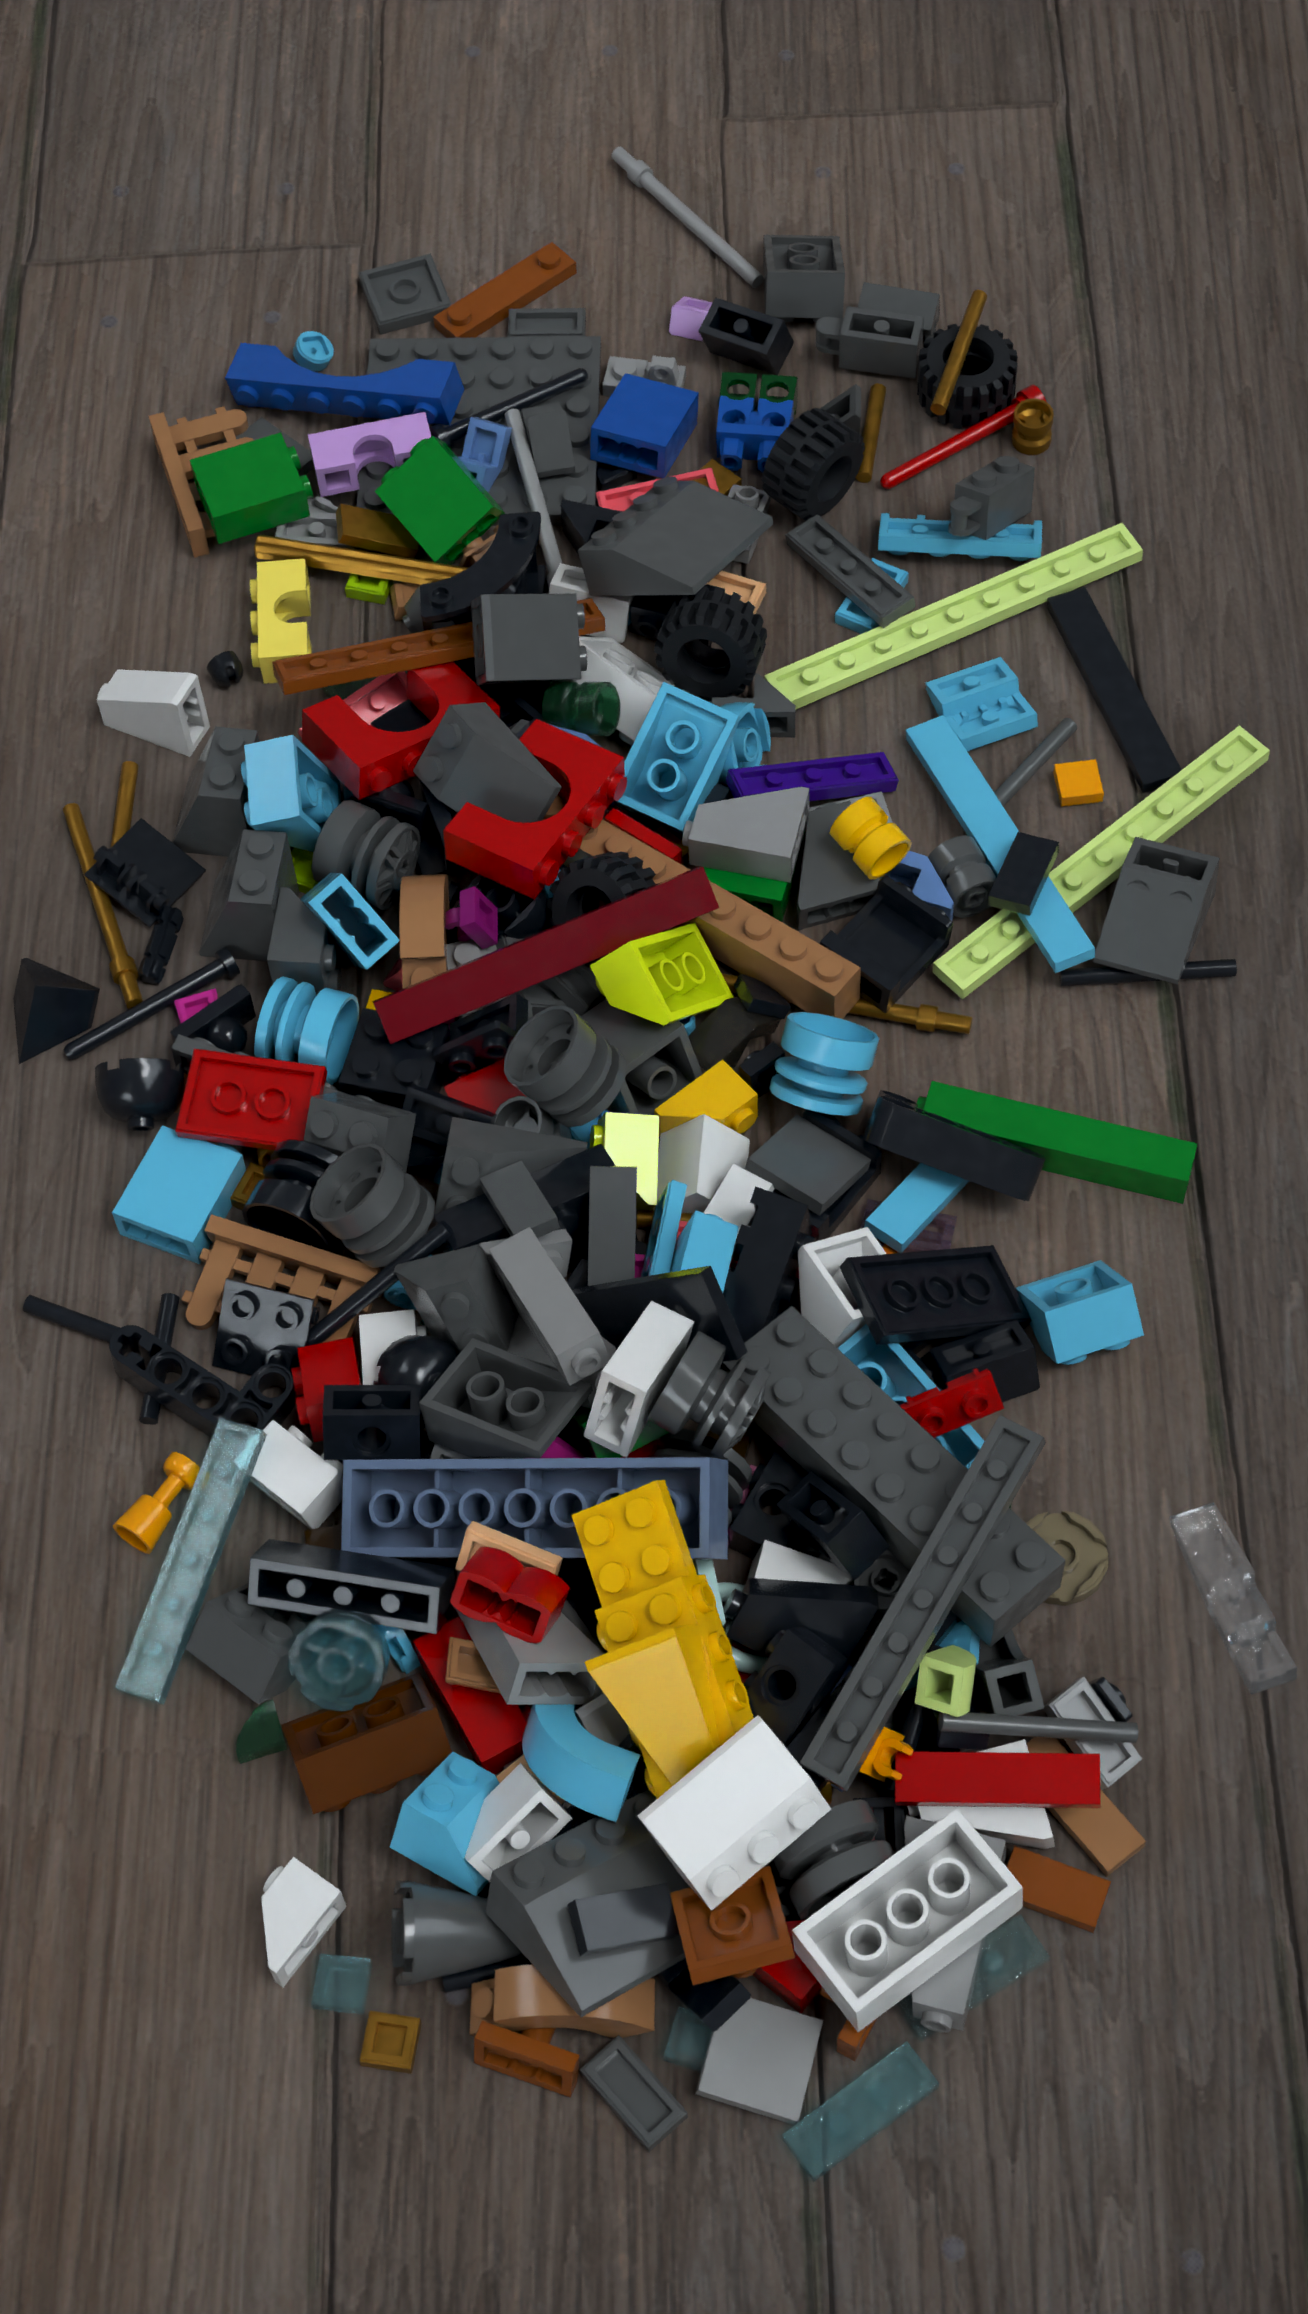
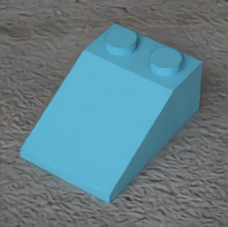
M663 682L624 761L625 777H627L626 790L618 801L613 800V803L621 809L658 826H664L669 831L683 837L686 821H694L698 805L704 803L713 787L718 783L740 716Z
M294 735L244 745L245 761L241 763V774L248 788V801L244 804V813L248 825L260 831L286 832L289 846L314 852L317 839L326 820L333 810L342 803L340 780Z

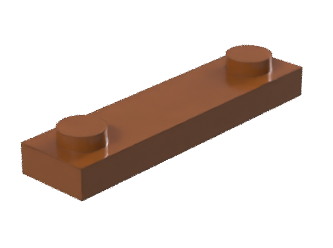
M550 242L433 316L434 326L446 338L478 337L509 317V309L525 307L577 273L576 262L557 245Z

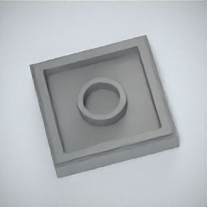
M750 1998L717 2031L711 2032L695 2094L796 2125L799 2121L823 2020Z

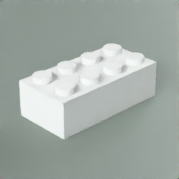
M956 1808L792 1930L794 1951L856 2031L859 2032L1020 1911L1023 1905V1886L960 1810Z

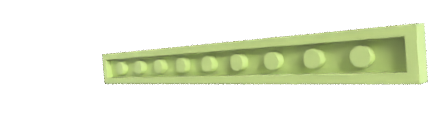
M1123 523L1117 524L904 615L885 628L881 626L766 674L764 679L795 704L796 709L1047 602L1049 597L1070 592L1142 561L1143 549Z
M1239 725L1053 869L1048 876L1071 912L1074 913L1119 877L1135 837L1163 843L1267 762L1270 750ZM1002 909L933 962L932 973L963 1000L1032 946L1035 941L1016 912Z

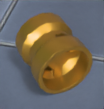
M1035 398L1021 401L1016 406L1013 418L1012 445L1020 453L1038 455L1044 453L1049 448L1054 418L1053 409L1050 404Z

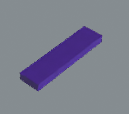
M878 752L728 769L725 781L734 798L796 787L809 788V801L867 795L881 791L882 793L896 791L899 780L885 753Z

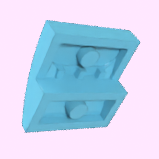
M1001 657L925 683L926 691L938 716L944 715L967 751L1038 727L1036 711L1019 692L1018 677Z

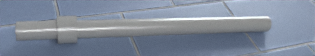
M621 146L614 149L611 155L612 159L627 172V178L638 188L644 187L753 288H757L762 284L764 276L653 176V170L645 162L636 160Z
M510 409L505 412L504 416L507 426L512 427L510 437L531 512L537 511L541 514L539 541L549 573L546 576L548 588H550V583L559 564L562 563V559L520 411L518 409Z

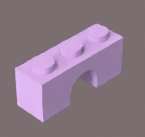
M426 413L404 415L309 434V445L320 496L324 497L360 490L358 473L369 463L385 462L393 467H400L411 456L410 451L418 442L431 437Z

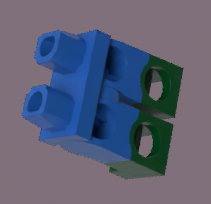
M722 372L716 428L717 458H720L721 465L730 471H737L742 468L743 459L757 460L758 470L762 473L764 472L766 460L775 442L793 421L794 415H796L798 377L762 374L758 411H756L758 402L757 374ZM741 384L746 386L749 392L747 394L729 393V388L733 385ZM773 387H782L788 391V395L786 397L768 396V390Z

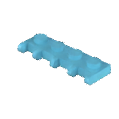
M881 513L879 551H888L894 555L920 552L928 553L935 557L962 554L976 559L1004 556L1017 561L1041 557V520H1034L1033 525L1011 524L989 539L984 540L973 535L960 537L950 534L948 528L951 521L925 520V515H917V519L890 518L889 513Z

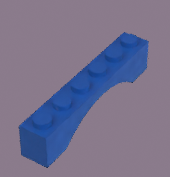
M240 343L225 377L237 405L391 419L425 412L428 424L441 425L451 424L465 390L455 362L417 359L401 367L377 374L333 376L317 373L299 366L287 358L276 346Z

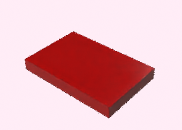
M194 1048L175 1132L178 1137L268 1150H274L281 1141L289 1139L304 1141L311 1096L323 1094L327 1077L326 1067Z

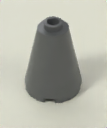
M409 1880L396 1882L393 1895H403L402 1908H392L393 1967H403L404 1970L395 1978L397 1985L409 1986L522 1955V1952L486 1914L488 1897L474 1896L470 1893Z

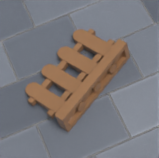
M225 406L216 408V414L188 422L186 417L176 419L177 425L170 427L164 412L148 416L154 443L194 558L210 554L206 538L213 537L215 534L206 512H198V509L202 508L203 505L195 483L189 484L187 481L193 479L189 460L253 441L254 439L249 437L240 439L235 437L248 429L247 415L240 409L226 411ZM221 439H225L226 441L225 443H221L197 450L196 447ZM186 449L187 453L178 455L177 451Z
M211 1214L204 1231L214 1245L211 1250L202 1249L199 1259L206 1264L194 1292L185 1290L181 1301L188 1305L186 1318L191 1326L197 1330L208 1329L213 1325L217 1315H220L225 1279H232L236 1272L247 1276L245 1281L247 1283L271 1289L280 1286L289 1289L288 1293L315 1299L314 1306H316L318 1299L329 1302L331 1306L327 1313L328 1315L381 1270L379 1267L372 1268L363 1262ZM242 1254L255 1258L254 1262L250 1263L241 1260ZM283 1269L296 1271L295 1277L282 1273ZM327 1281L339 1286L337 1290L325 1287L324 1284ZM370 1303L324 1342L351 1337L360 1313L369 1314L373 1304Z

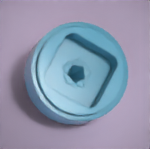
M307 331L299 335L293 347V356L296 362L311 371L324 370L329 365L334 354L333 345L330 340L323 334L315 331Z

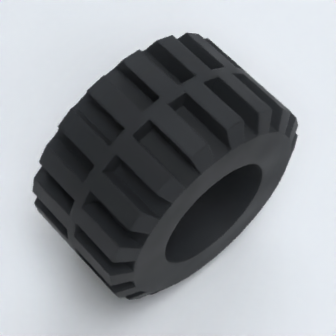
M952 324L948 325L945 331L942 329L935 331L933 338L928 337L923 344V349H920L917 385L919 403L921 407H926V413L931 418L937 416L938 422L943 425L951 423L953 428L962 429V426L971 427L1012 405L1016 389L1017 352L1013 350V343L1010 339H1003L1002 332L997 329L991 331L989 326L984 324L976 327L944 415L934 414L930 407L960 326Z
M813 408L811 411L807 410L789 424L770 451L762 474L763 490L768 496L805 521L816 514L820 517L825 515L848 492L859 472L865 449L863 437L823 409Z
M705 586L695 595H682V598L677 597L668 610L657 636L654 652L657 653L655 659L657 667L664 668L662 675L666 681L672 680L675 682V687L681 690L684 689L697 697L703 696L706 701H712V697L726 698L732 696L733 693L736 695L744 692L746 685L749 686L753 681L766 646L767 630L762 627L764 620L761 614H754L755 607L749 601L746 603L740 600L741 595L735 592L729 595L725 593L724 588L716 587L715 591H710ZM699 639L712 641L723 649L709 647Z
M608 852L574 861L569 864V867L563 868L558 873L559 880L554 881L550 886L549 891L554 895L552 898L547 899L546 908L552 911V916L547 918L549 927L559 925L599 908L601 890L612 903L655 885L653 877L656 874L650 867L642 868L643 860L636 856L629 858L628 853ZM602 956V957H600V958H597V959H595V960H593V961H590V962H588V963H585V965H588V964H591V963L593 964V963H595L596 961H598V960H600L601 958H603L604 956Z

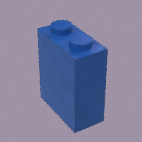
M625 373L591 426L590 459L658 478H665L697 425L699 392Z

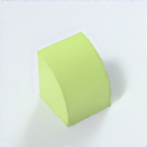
M955 1645L926 1653L919 1666L915 1704L955 1717L967 1714L971 1706L976 1657L971 1652Z

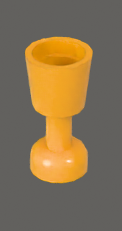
M172 1452L164 1462L163 1469L167 1478L153 1497L143 1494L113 1524L115 1532L125 1542L146 1554L152 1552L171 1520L172 1514L168 1506L181 1489L194 1490L206 1477L203 1470L195 1462L178 1452Z

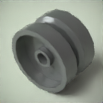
M854 1800L830 1807L831 1810L771 1860L780 1878L796 1880L789 1890V1897L800 1919L806 1920L894 1855L889 1842L873 1840L878 1832L879 1823L867 1801Z

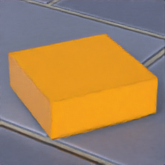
M1096 759L1054 764L1053 774L1061 807L1103 802L1104 791Z

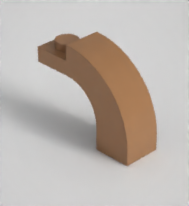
M447 874L402 877L399 930L403 989L447 971V928H445V913L449 910Z
M533 1964L495 1970V1978L471 1984L470 2035L476 2036L482 2020L514 2032L534 2028H572L590 2031L615 2039L618 2035L621 2038L652 2032L655 2025V1979L650 1978L585 2016L580 2017Z

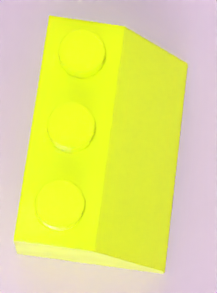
M696 923L629 941L590 965L596 977V985L599 991L606 997L610 1006L663 1026L718 1008L735 1000Z

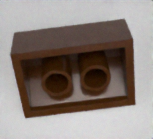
M420 1672L281 1725L313 1814L321 1811L334 1812L346 1807L352 1799L368 1793L379 1794L395 1787L398 1781L416 1774L421 1776L429 1775L452 1753L437 1707Z

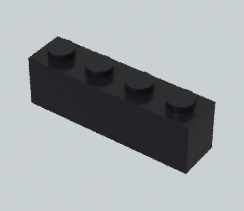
M268 1539L250 1558L248 1604L437 1634L453 1613V1605L450 1603V1599L454 1590L456 1569L448 1566Z

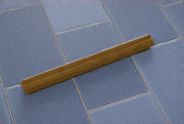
M266 535L257 536L254 544L255 557L258 559L277 561L305 558L308 567L419 585L442 581L468 569L466 567Z

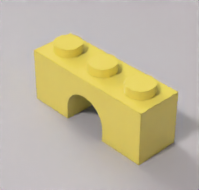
M305 558L257 562V579H250L252 604H257V611L250 612L251 629L253 636L258 635V642L251 643V658L253 668L260 667L264 684L278 683L274 676L272 662L312 653L307 622H286L295 617L311 616L310 581Z

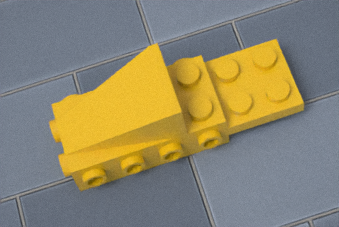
M655 1480L571 1515L602 1608L594 1610L598 1620L596 1627L597 1636L602 1647L608 1651V1653L585 1661L587 1671L628 1725L630 1736L635 1745L640 1748L646 1765L645 1781L647 1787L657 1799L754 1719L749 1705L748 1693L741 1681L732 1655L730 1641L725 1634L716 1608L713 1591L707 1582L706 1576L697 1575L665 1480Z

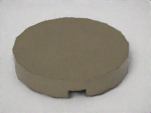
M1061 1511V1514H1049V1512L1037 1514L1026 1522L1031 1529L1066 1560L1060 1588L1049 1596L1044 1603L1066 1606L1082 1602L1099 1589L1108 1569L1107 1544L1103 1534L1090 1520L1075 1512Z

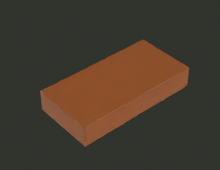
M1015 1845L1007 1868L1023 1886L1022 1906L1094 1933L1111 1881Z

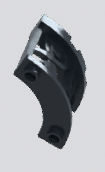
M540 512L501 514L494 541L475 564L453 577L420 586L421 618L424 631L472 622L471 601L483 594H545L546 565L537 566L536 546L541 530ZM446 618L450 620L449 622L433 623V621ZM474 657L453 662L458 667H461L474 659Z

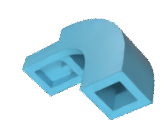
M532 1705L522 1738V1749L525 1759L535 1776L547 1788L570 1804L596 1816L616 1822L628 1795L640 1754L607 1743L589 1733L575 1716V1710H577L578 1705Z

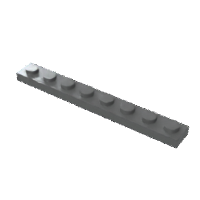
M999 1415L800 1762L803 1768L840 1789L848 1791L1046 1443L1043 1436Z

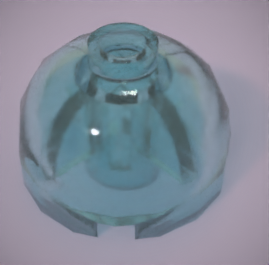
M339 1612L318 1615L302 1628L290 1648L289 1670L291 1676L295 1673L297 1680L302 1685L300 1691L308 1700L324 1709L343 1712L352 1710L355 1705L362 1704L365 1701L367 1703L375 1697L388 1673L390 1649L385 1634L376 1624L366 1623L354 1615Z

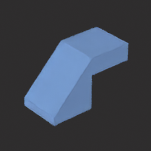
M470 417L462 456L458 458L485 490L489 492L503 468L512 427L478 417Z
M909 851L895 868L885 874L895 882L907 885L914 895L930 906L940 908L950 920L953 919L954 902L928 856Z

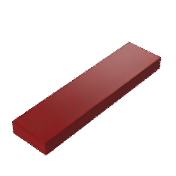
M900 1751L896 1752L895 1770L903 1774L901 1780L895 1781L896 1806L1101 1808L1100 1754L913 1752L910 1756Z

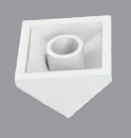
M702 1114L661 1133L658 1154L657 1201L668 1182L675 1180L687 1184L682 1213H694L695 1210L704 1213L733 1163L745 1169L747 1159L749 1158L750 1139L706 1114Z

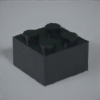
M363 1008L338 1081L340 1091L353 1096H367L375 1102L399 1109L403 1107L408 1087L414 1084L440 1093L448 1068L432 1059V1050L449 1042V1025L441 1023L390 1044L376 1010Z

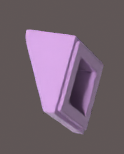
M682 297L672 306L669 333L675 336L704 341L699 333V329L713 302Z

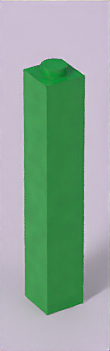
M935 1081L931 1082L927 1097L919 1096L917 1100L918 1108L1041 1154L1046 1158L1042 1168L1043 1171L1181 1204L1184 1203L1198 1143Z

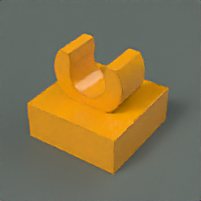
M884 1726L859 1772L882 1782H885L886 1777L895 1781L901 1780L903 1774L891 1768L896 1752L900 1751L911 1756L914 1750L909 1744L903 1742L904 1735Z

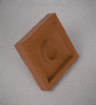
M770 1866L760 1869L712 1911L691 1887L670 1892L693 1985L730 1975L738 1979L747 1978L753 1975L759 1967L795 1958Z

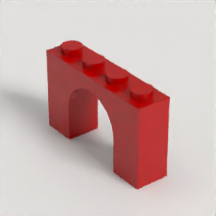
M452 661L407 670L406 697L431 721L427 725L405 732L381 730L366 723L336 695L302 709V742L360 800L410 777L417 776L413 769L449 705L486 702L499 718L500 706Z
M535 719L519 740L562 786L558 795L564 799L566 805L550 818L538 822L521 823L507 820L466 802L443 830L447 860L533 899L537 897L545 885L550 886L555 881L561 865L568 857L575 856L585 835L591 828L595 829L599 826L604 817L605 810L613 800L618 801L622 797L627 787L623 756L538 719Z

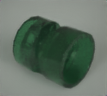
M554 681L547 687L542 702L543 720L547 724L585 733L588 736H610L614 733L619 723V694L615 686L610 682H583L579 685L574 681Z

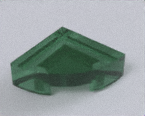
M273 1699L254 1709L238 1735L236 1753L240 1764L287 1750Z

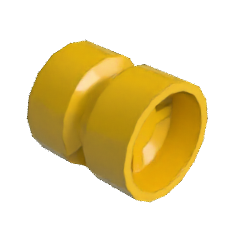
M864 797L851 804L838 816L830 828V835L843 850H849L850 853H854L853 861L871 880L882 877L895 868L911 849L912 842L895 823H887L888 815L872 797Z

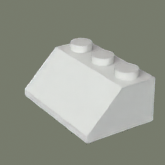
M579 636V646H585L587 651V670L581 671V679L577 681L552 683L559 687L558 693L563 698L573 703L583 704L590 709L588 715L591 718L605 725L611 724L620 731L619 737L623 741L633 745L662 683L666 682L674 686L675 682L672 680L666 681L661 672L612 638Z
M757 1715L637 1816L680 1876L712 1911L827 1814L831 1808L809 1775L764 1720Z

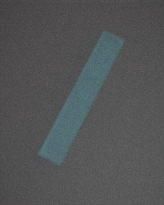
M219 1418L115 1686V1689L164 1706L267 1434L263 1430Z

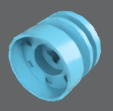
M284 976L276 979L267 993L258 1018L254 1043L255 1057L325 1066L327 1070L326 1082L331 1085L340 1078L359 1022L357 997L353 994L330 988L322 989L316 996L315 988L310 983L302 982L298 984L294 979Z
M809 1012L791 1013L787 1016L780 1044L784 1050L794 1056L780 1057L776 1060L775 1069L779 1074L772 1077L769 1089L779 1099L806 1110L830 1115H857L861 1111L863 1098L860 1093L867 1089L868 1083L864 1077L854 1071L869 1070L873 1066L879 1037L868 1028L841 1018Z

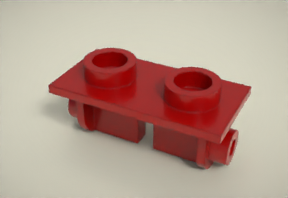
M977 1368L972 1369V1372L947 1382L948 1388L939 1392L938 1387H935L913 1397L907 1396L905 1397L907 1402L899 1405L933 1438L1004 1409L991 1372L988 1369L979 1372Z

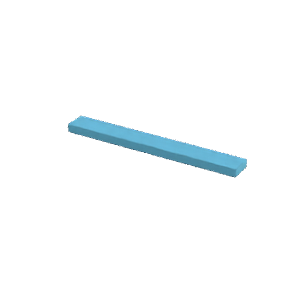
M944 715L906 729V740L967 836L975 839L986 858V864L991 867L997 877L1019 830ZM1048 876L1031 915L1017 914L1053 971L1058 973L1095 958V947Z

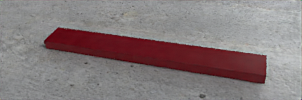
M699 866L372 1002L389 1043L393 1044L605 956L629 941L660 933L718 909L719 905L704 867Z

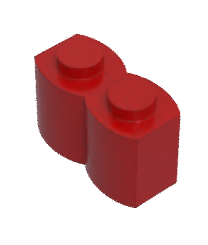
M480 1547L460 1571L450 1603L462 1614L474 1620L495 1622L504 1632L529 1643H541L560 1617L570 1587L564 1580L552 1572L536 1567H524L519 1560L505 1551L492 1547Z

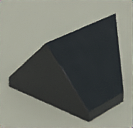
M21 959L13 998L19 1064L92 1028L100 988L31 959Z

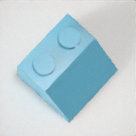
M1101 1260L1016 1287L1032 1320L1030 1325L1041 1350L1056 1364H1076L1085 1360L1089 1353L1101 1349H1121L1128 1346L1130 1340L1144 1336L1132 1283Z
M452 1752L402 1803L390 1848L470 1894L477 1896L489 1881L465 1859V1855L483 1801L500 1784L496 1775L478 1766L473 1761Z

